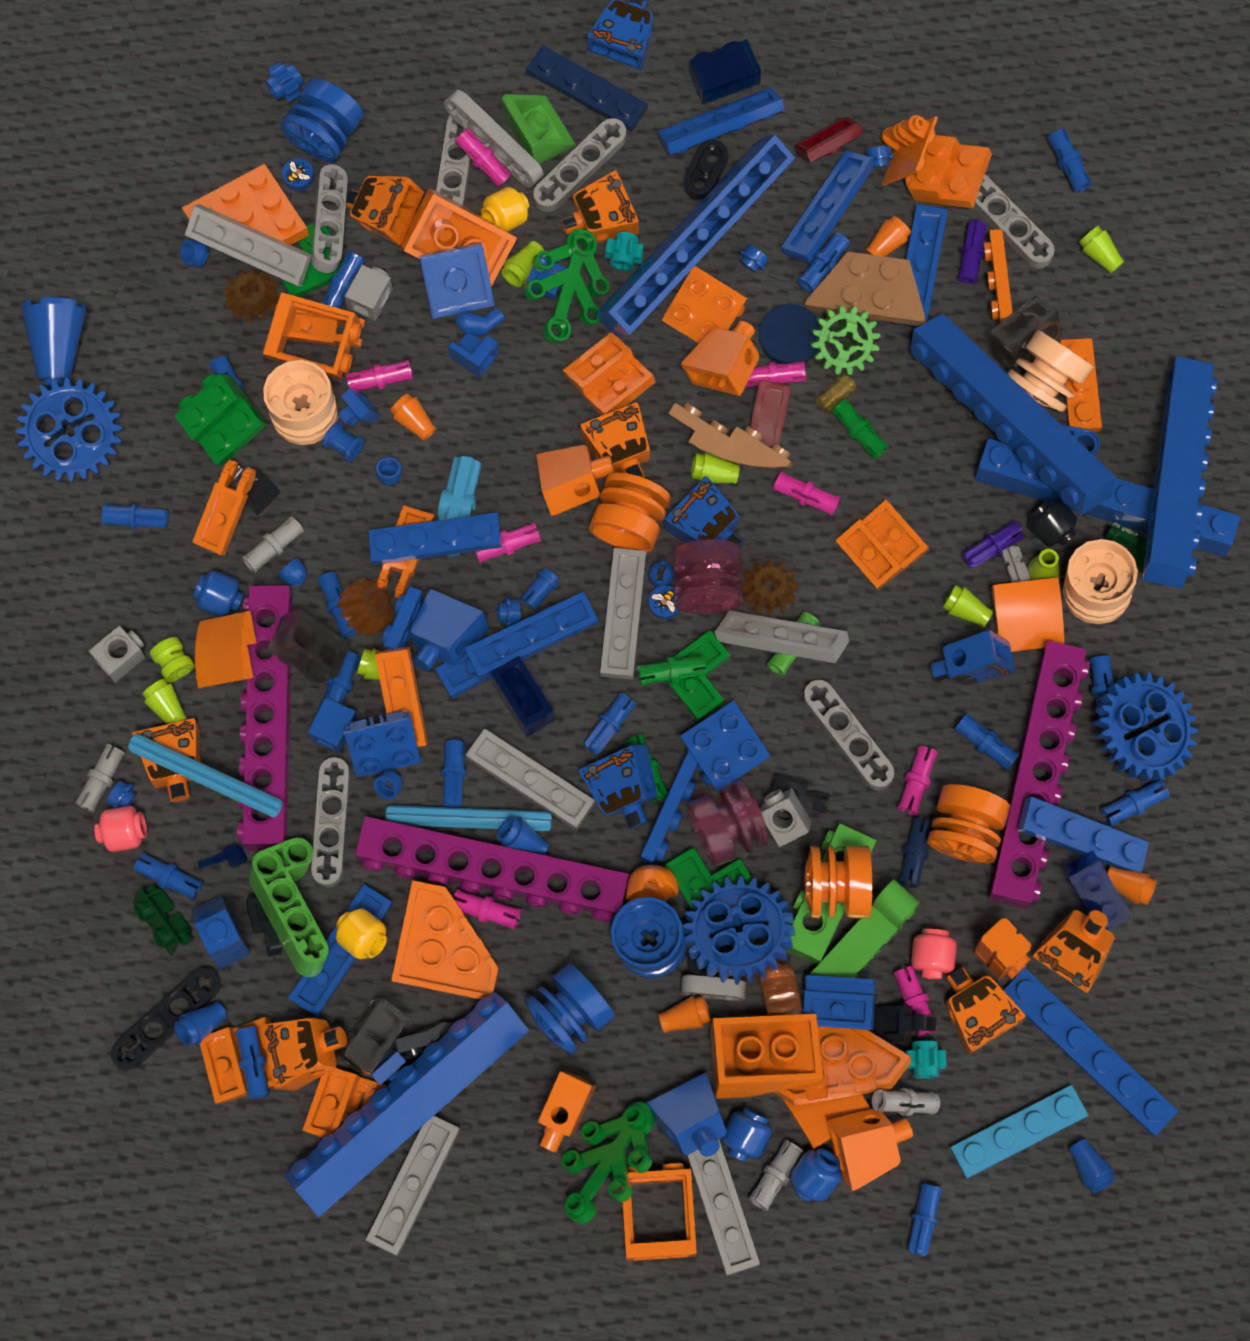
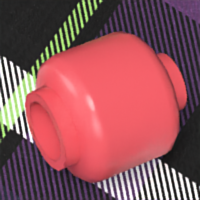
M129 805L104 810L100 815L99 823H96L94 826L97 842L103 843L110 852L138 848L142 843V839L147 837V825L143 813L137 812L134 807Z
M922 929V934L914 937L911 966L916 970L922 971V978L942 980V973H950L954 970L957 942L952 937H949V931Z

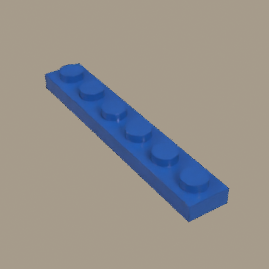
M1026 968L1003 990L1023 1011L1026 1018L1153 1137H1156L1179 1112Z

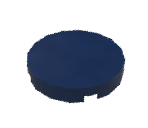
M785 304L773 308L764 316L759 327V344L763 353L772 362L777 364L804 361L805 364L809 362L818 351V348L811 347L809 344L817 339V336L810 333L811 329H819L820 327L816 321L817 317L809 309L800 305Z

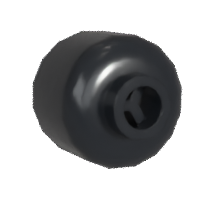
M1045 498L1028 514L1031 518L1029 529L1046 546H1054L1058 542L1061 546H1064L1076 535L1073 528L1077 523V517L1060 499L1049 500Z

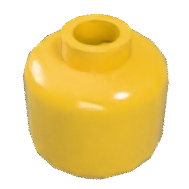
M505 187L485 198L483 208L481 209V216L510 232L527 221L529 202L522 192H518L512 187Z
M363 908L355 909L352 912L344 913L337 921L336 941L338 945L359 960L374 958L384 949L387 943L386 927L383 922Z

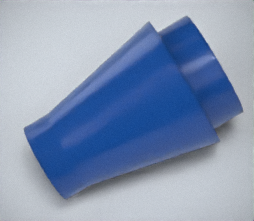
M506 818L497 832V839L501 841L503 847L545 855L548 849V842L542 839L521 818Z
M214 1002L209 1006L182 1014L174 1024L176 1035L186 1046L192 1044L199 1045L221 1022L227 1019V1013L219 1002Z
M1086 1139L1077 1142L1069 1148L1084 1188H1089L1092 1194L1105 1189L1116 1180L1112 1174L1114 1169L1090 1146Z

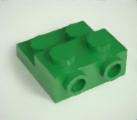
M219 373L218 375L211 374L206 377L201 383L203 389L196 396L189 395L185 397L178 405L181 410L174 416L189 437L201 444L214 464L222 467L267 426V423L233 377Z

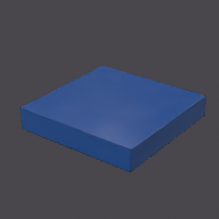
M482 242L419 255L433 319L495 306Z

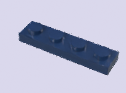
M543 45L526 68V74L607 119L614 118L622 121L630 132L634 130L648 109V103Z

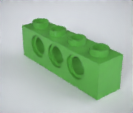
M839 823L836 832L829 830L821 848L826 850L827 846H833L836 857L843 858L846 846H869L872 853L877 840ZM826 853L822 861H826ZM801 890L793 907L798 910L794 923L791 924L794 926L795 936L789 937L792 939L793 948L784 950L818 966L844 914V904L837 903L834 918L828 919L826 903H821V916L818 919L821 923V928L817 931H809L804 927L803 920L810 917V910L805 899V891Z

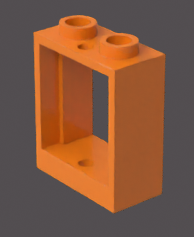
M281 292L263 355L268 360L282 364L296 360L312 362L322 368L328 377L341 380L343 373H348L353 359V355L349 354L352 343H357L359 340L362 324L359 323L358 316L353 312ZM296 310L346 323L333 367L283 353Z
M681 1163L662 1165V1171H649L648 1169L644 1173H638L632 1167H628V1182L630 1185L682 1182L686 1240L634 1244L632 1201L630 1197L626 1202H623L626 1261L696 1257L691 1169H684Z

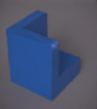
M466 334L458 345L451 342L448 346L449 357L480 378L499 355L498 342L488 335L481 341L474 335Z
M326 698L307 732L310 740L341 754L346 744L344 726L350 725L349 722L358 721L356 711Z

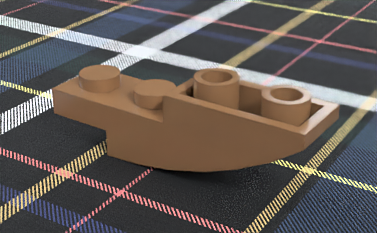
M687 402L683 407L675 403L668 413L695 431L688 441L690 444L718 458L740 466L763 470H790L794 465L787 459L790 455L788 451L775 443L770 448L760 442L763 436L749 426L744 431L736 426L730 437H728L726 434L729 429L715 420H712L710 424L699 418L702 412Z

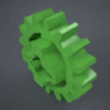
M841 304L837 306V313L826 309L827 318L824 320L817 317L816 321L820 327L810 331V333L817 336L816 340L809 343L811 347L818 348L813 357L817 360L824 358L821 366L828 369L833 365V373L838 375L842 368H844L847 375H852L854 366L863 371L864 365L862 362L864 360L873 362L874 359L870 352L871 350L879 351L880 348L873 344L874 339L880 338L879 333L872 332L871 330L877 325L876 321L870 320L866 322L865 320L869 313L863 310L857 315V307L853 305L849 307L848 312H846L845 307ZM841 320L839 326L832 330L829 329L834 322ZM857 322L864 331L865 339L861 338L857 332ZM847 334L848 337L857 343L850 342L843 345L834 339L833 336L844 337ZM825 341L829 342L833 348V358L826 350ZM857 350H861V352L856 357L849 360V357L852 353L856 352Z

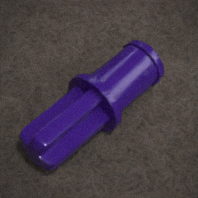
M971 220L968 223L965 244L960 249V254L963 256L957 279L959 282L977 284L981 258L985 257L983 243L987 225L980 220Z
M1011 521L997 532L985 534L984 540L964 551V563L970 569H973L993 556L1000 557L1003 554V550L1024 539V532L1017 533L1022 530L1021 526L1016 521Z

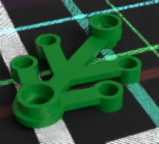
M585 229L572 231L567 236L565 245L549 252L541 251L532 260L533 266L537 271L545 272L553 267L554 262L570 257L567 269L542 280L534 279L524 286V294L531 301H536L543 297L545 292L561 286L553 316L543 325L544 337L553 344L561 343L569 338L571 334V325L566 317L574 293L582 308L579 314L581 322L586 326H591L599 322L600 319L595 315L599 308L594 305L590 294L594 297H601L610 289L608 280L603 277L593 256L597 247L596 238L590 231ZM577 241L583 245V251L578 247ZM540 257L546 259L547 266L541 264ZM582 264L591 279L588 283V290L580 275ZM596 282L601 284L602 292L597 290ZM532 285L537 287L538 295L532 292ZM588 310L593 313L594 320L589 319L587 316ZM551 326L556 328L557 336L552 333Z
M643 1102L633 1103L625 1109L622 1117L601 1125L594 1121L585 1123L581 1128L580 1134L590 1145H597L603 1138L618 1134L614 1142L581 1154L575 1150H569L562 1156L561 1165L570 1174H577L583 1168L599 1163L580 1193L571 1194L565 1201L566 1215L575 1223L582 1225L592 1220L596 1213V1205L592 1199L611 1170L613 1171V1181L608 1187L609 1195L620 1203L626 1202L631 1197L633 1189L628 1182L625 1149L631 1140L634 1150L628 1157L629 1166L638 1173H644L651 1167L652 1158L648 1154L646 1135L652 1130L655 1119L653 1111L647 1104ZM595 1130V1133L589 1137L590 1132ZM643 1157L642 1162L637 1164L638 1160ZM576 1159L575 1163L570 1166V1162ZM624 1186L622 1192L617 1194L618 1190Z

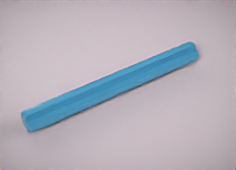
M134 734L129 742L128 749L130 752L273 818L277 817L282 809L283 803L280 799L144 736Z
M389 805L385 813L386 821L407 826L499 829L503 821L508 817L521 818L534 831H549L552 826V815L549 811Z

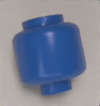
M212 570L206 576L201 574L192 598L197 600L196 606L199 610L222 617L227 616L230 610L237 612L244 593L238 591L239 581L236 578Z
M744 1107L743 1111L733 1112L726 1125L727 1133L722 1137L724 1144L729 1147L727 1153L744 1162L747 1161L748 1157H761L773 1133L772 1127L768 1124L769 1118L748 1107Z
M825 1149L808 1150L805 1152L791 1172V1181L795 1187L796 1194L805 1201H825L828 1199L842 1179L839 1159Z

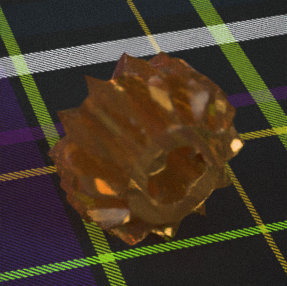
M252 267L250 273L246 275L240 269L238 272L239 279L229 277L228 282L231 287H227L224 290V295L228 298L226 306L228 310H234V316L238 320L245 316L246 321L251 324L254 315H258V318L264 321V311L274 314L275 308L273 304L278 303L279 295L275 292L277 290L276 282L269 280L270 277L267 272L264 271L258 275L257 269Z
M771 559L767 560L765 568L756 562L753 567L754 572L746 571L744 578L747 582L742 584V592L748 593L745 597L746 604L756 602L754 608L756 613H759L763 606L767 607L768 616L773 615L775 606L781 613L785 612V603L793 604L795 596L792 593L798 590V584L792 582L795 573L793 571L784 572V562L779 563L777 568L772 567L773 561ZM766 583H772L774 591H767Z
M363 578L344 588L343 592L340 593L341 600L337 605L343 610L340 617L347 620V628L354 627L357 635L366 634L370 636L387 627L392 621L391 614L394 612V608L389 604L392 598L387 597L384 593L385 587L378 588L375 580L367 581Z
M777 964L778 970L776 971L771 968H765L766 978L763 979L760 976L768 1016L802 1014V1006L793 967L790 964Z

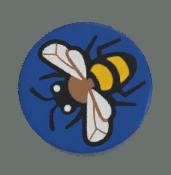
M292 159L284 165L282 170L285 185L293 191L306 190L314 182L313 167L305 159Z
M659 586L649 596V609L659 619H672L681 609V596L671 586Z

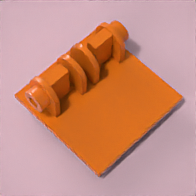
M914 115L883 130L881 141L894 149L893 155H895V158L890 161V166H888L882 185L886 186L921 170L925 163L924 154L927 146L935 136L934 127L938 119L937 116L925 120L923 117Z
M694 266L662 318V321L695 342L700 343L714 328L729 331L736 317L740 318L744 313L746 307L743 305L748 298L697 266Z

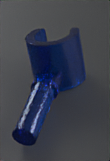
M229 845L223 849L222 853L198 860L197 863L201 869L227 860L230 867L235 868L248 859L242 848L236 845Z

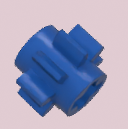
M278 62L267 69L270 75L265 80V84L277 101L284 98V100L286 99L290 103L299 96V87L304 82L292 64L286 67L281 62Z

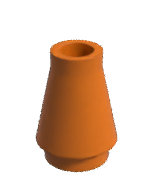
M892 216L889 220L885 219L865 252L869 255L886 257L908 241L907 237L911 234V231L896 216Z
M409 393L402 396L390 409V412L394 415L393 419L417 435L423 442L437 430L417 397L413 398Z
M1111 866L1106 875L1104 885L1111 887L1136 905L1140 903L1148 905L1156 888L1157 880L1150 878L1151 874Z
M693 995L667 1011L658 1014L664 1033L704 1028V1024L711 1022L710 1012L704 996L695 998Z

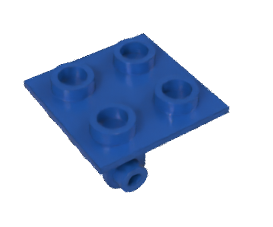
M732 701L680 736L704 772L701 774L702 781L706 786L712 784L716 792L771 757L735 701Z
M399 710V712L386 714L387 722H384L383 715L381 714L379 715V724H374L373 717H369L370 726H368L366 719L355 722L351 721L349 722L350 725L344 726V734L356 777L374 775L378 772L421 763L410 712L403 713L402 710Z

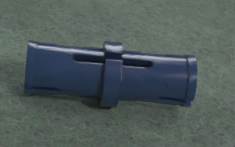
M915 817L912 820L908 845L904 846L902 852L905 858L900 878L898 879L900 885L907 886L909 874L912 873L910 887L919 888L924 860H928L930 853L927 850L928 844L926 842L930 831H932V821L925 819L923 831L920 832L922 818Z

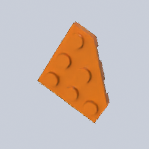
M265 164L182 207L188 221L190 220L193 207L200 204L289 245L310 235L306 225Z
M412 880L391 981L476 999H482L495 992L499 967L447 887Z
M818 1027L823 1082L773 1093L793 1106H800L871 1093L878 1089H892L912 1063L911 1057L868 1030Z

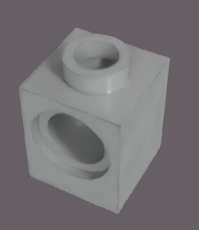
M361 265L344 296L347 309L376 321L393 290L389 275L378 267H372L371 269Z
M120 625L89 650L93 659L114 683L145 659L140 649L144 646L143 642L132 630L126 633ZM117 648H128L127 653L123 657H112L113 652Z
M792 788L784 792L781 789L773 791L763 799L764 802L759 814L779 847L809 832L812 821ZM780 809L787 810L791 813L792 818L782 820L777 817L775 812Z

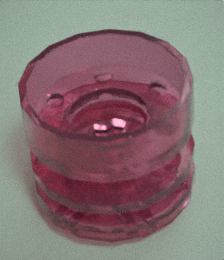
M716 539L697 540L678 545L673 549L674 575L680 578L674 584V590L677 593L675 595V607L678 610L692 614L729 612V610L738 609L743 605L744 596L741 591L743 589V580L737 576L742 572L741 547L738 544Z
M740 780L731 783L734 799L725 787L719 789L721 802L719 806L707 794L687 803V810L693 828L709 861L715 868L736 860L734 846L736 842L748 854L753 852L750 836L759 848L765 847L769 843L761 810L754 797Z

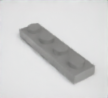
M200 204L193 207L185 232V236L296 286L303 284L312 257L311 254Z
M614 548L600 677L633 680L646 551Z
M730 610L715 631L719 642L830 663L837 662L849 643L847 631Z
M485 728L466 754V759L544 810L551 812L553 816L576 831L595 805L594 799Z
M433 1116L421 1127L366 1238L367 1242L398 1257L460 1132V1128L436 1116Z
M721 1144L719 1150L711 1156H703L699 1150L687 1155L726 1276L759 1266L760 1262Z

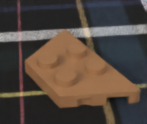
M847 252L805 302L807 309L816 312L826 313L825 310L830 309L837 313V306L840 304L848 312L849 307L853 305L857 307V315L864 310L869 313L867 319L913 326H921L926 323L910 260Z

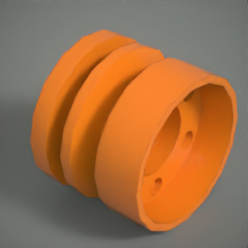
M618 472L608 474L604 482L605 488L599 496L603 504L597 505L588 527L590 532L598 539L612 546L622 549L646 551V553L651 552L654 549L660 532V527L656 522L664 519L666 515L665 509H667L671 501L669 492L660 485L640 476Z
M957 784L944 785L936 810L946 818L933 819L931 827L934 831H930L926 843L936 851L961 861L981 864L994 863L998 852L995 847L1000 845L1001 838L993 831L1004 829L1010 804L1003 798L982 789Z
M810 846L804 871V889L811 919H820L821 903H826L828 919L834 918L837 903L844 904L847 918H870L872 909V862L869 846H846L843 861H836L833 846H827L826 861H821L819 846Z

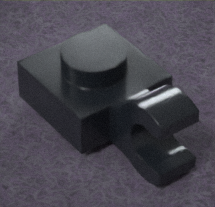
M237 464L238 469L234 479L239 483L245 470ZM255 468V478L251 489L247 493L248 498L245 504L258 516L280 494V491Z
M776 774L772 792L779 789L784 792L792 788L803 808L826 813L830 794L825 792L807 791L808 781ZM784 809L777 810L778 812L791 814L789 811Z
M281 896L273 897L276 901L282 902ZM247 898L245 904L253 935L264 933L268 957L282 954L281 948H283V945L258 898Z
M910 1006L876 1007L875 1035L886 1042L912 1041V1031H936V1017L912 1015V1007Z
M441 1021L426 1029L421 1028L392 1036L390 1038L393 1049L398 1053L403 1052L405 1057L424 1052L423 1046L437 1042L440 1039V1031L451 1027L449 1022Z

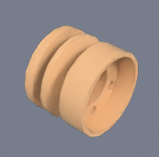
M1037 329L1026 345L1028 351L1036 358L1032 363L1022 358H1017L1015 362L1026 369V373L1021 375L1015 370L1010 369L1007 374L1037 403L1044 407L1057 409L1063 413L1067 405L1057 399L1056 396L1061 392L1070 399H1073L1075 395L1064 384L1068 379L1083 384L1094 366Z
M296 360L288 361L276 367L267 377L263 388L264 402L278 435L286 441L298 445L315 444L322 440L326 432L337 422L339 417L338 404L333 394L331 382L325 371L315 363Z
M1103 539L1086 542L1077 548L1069 559L1062 594L1066 607L1075 617L1093 624L1112 622L1123 615L1130 604L1137 580L1138 569L1134 557L1122 545L1115 541ZM1096 584L1102 585L1100 591L1094 590Z

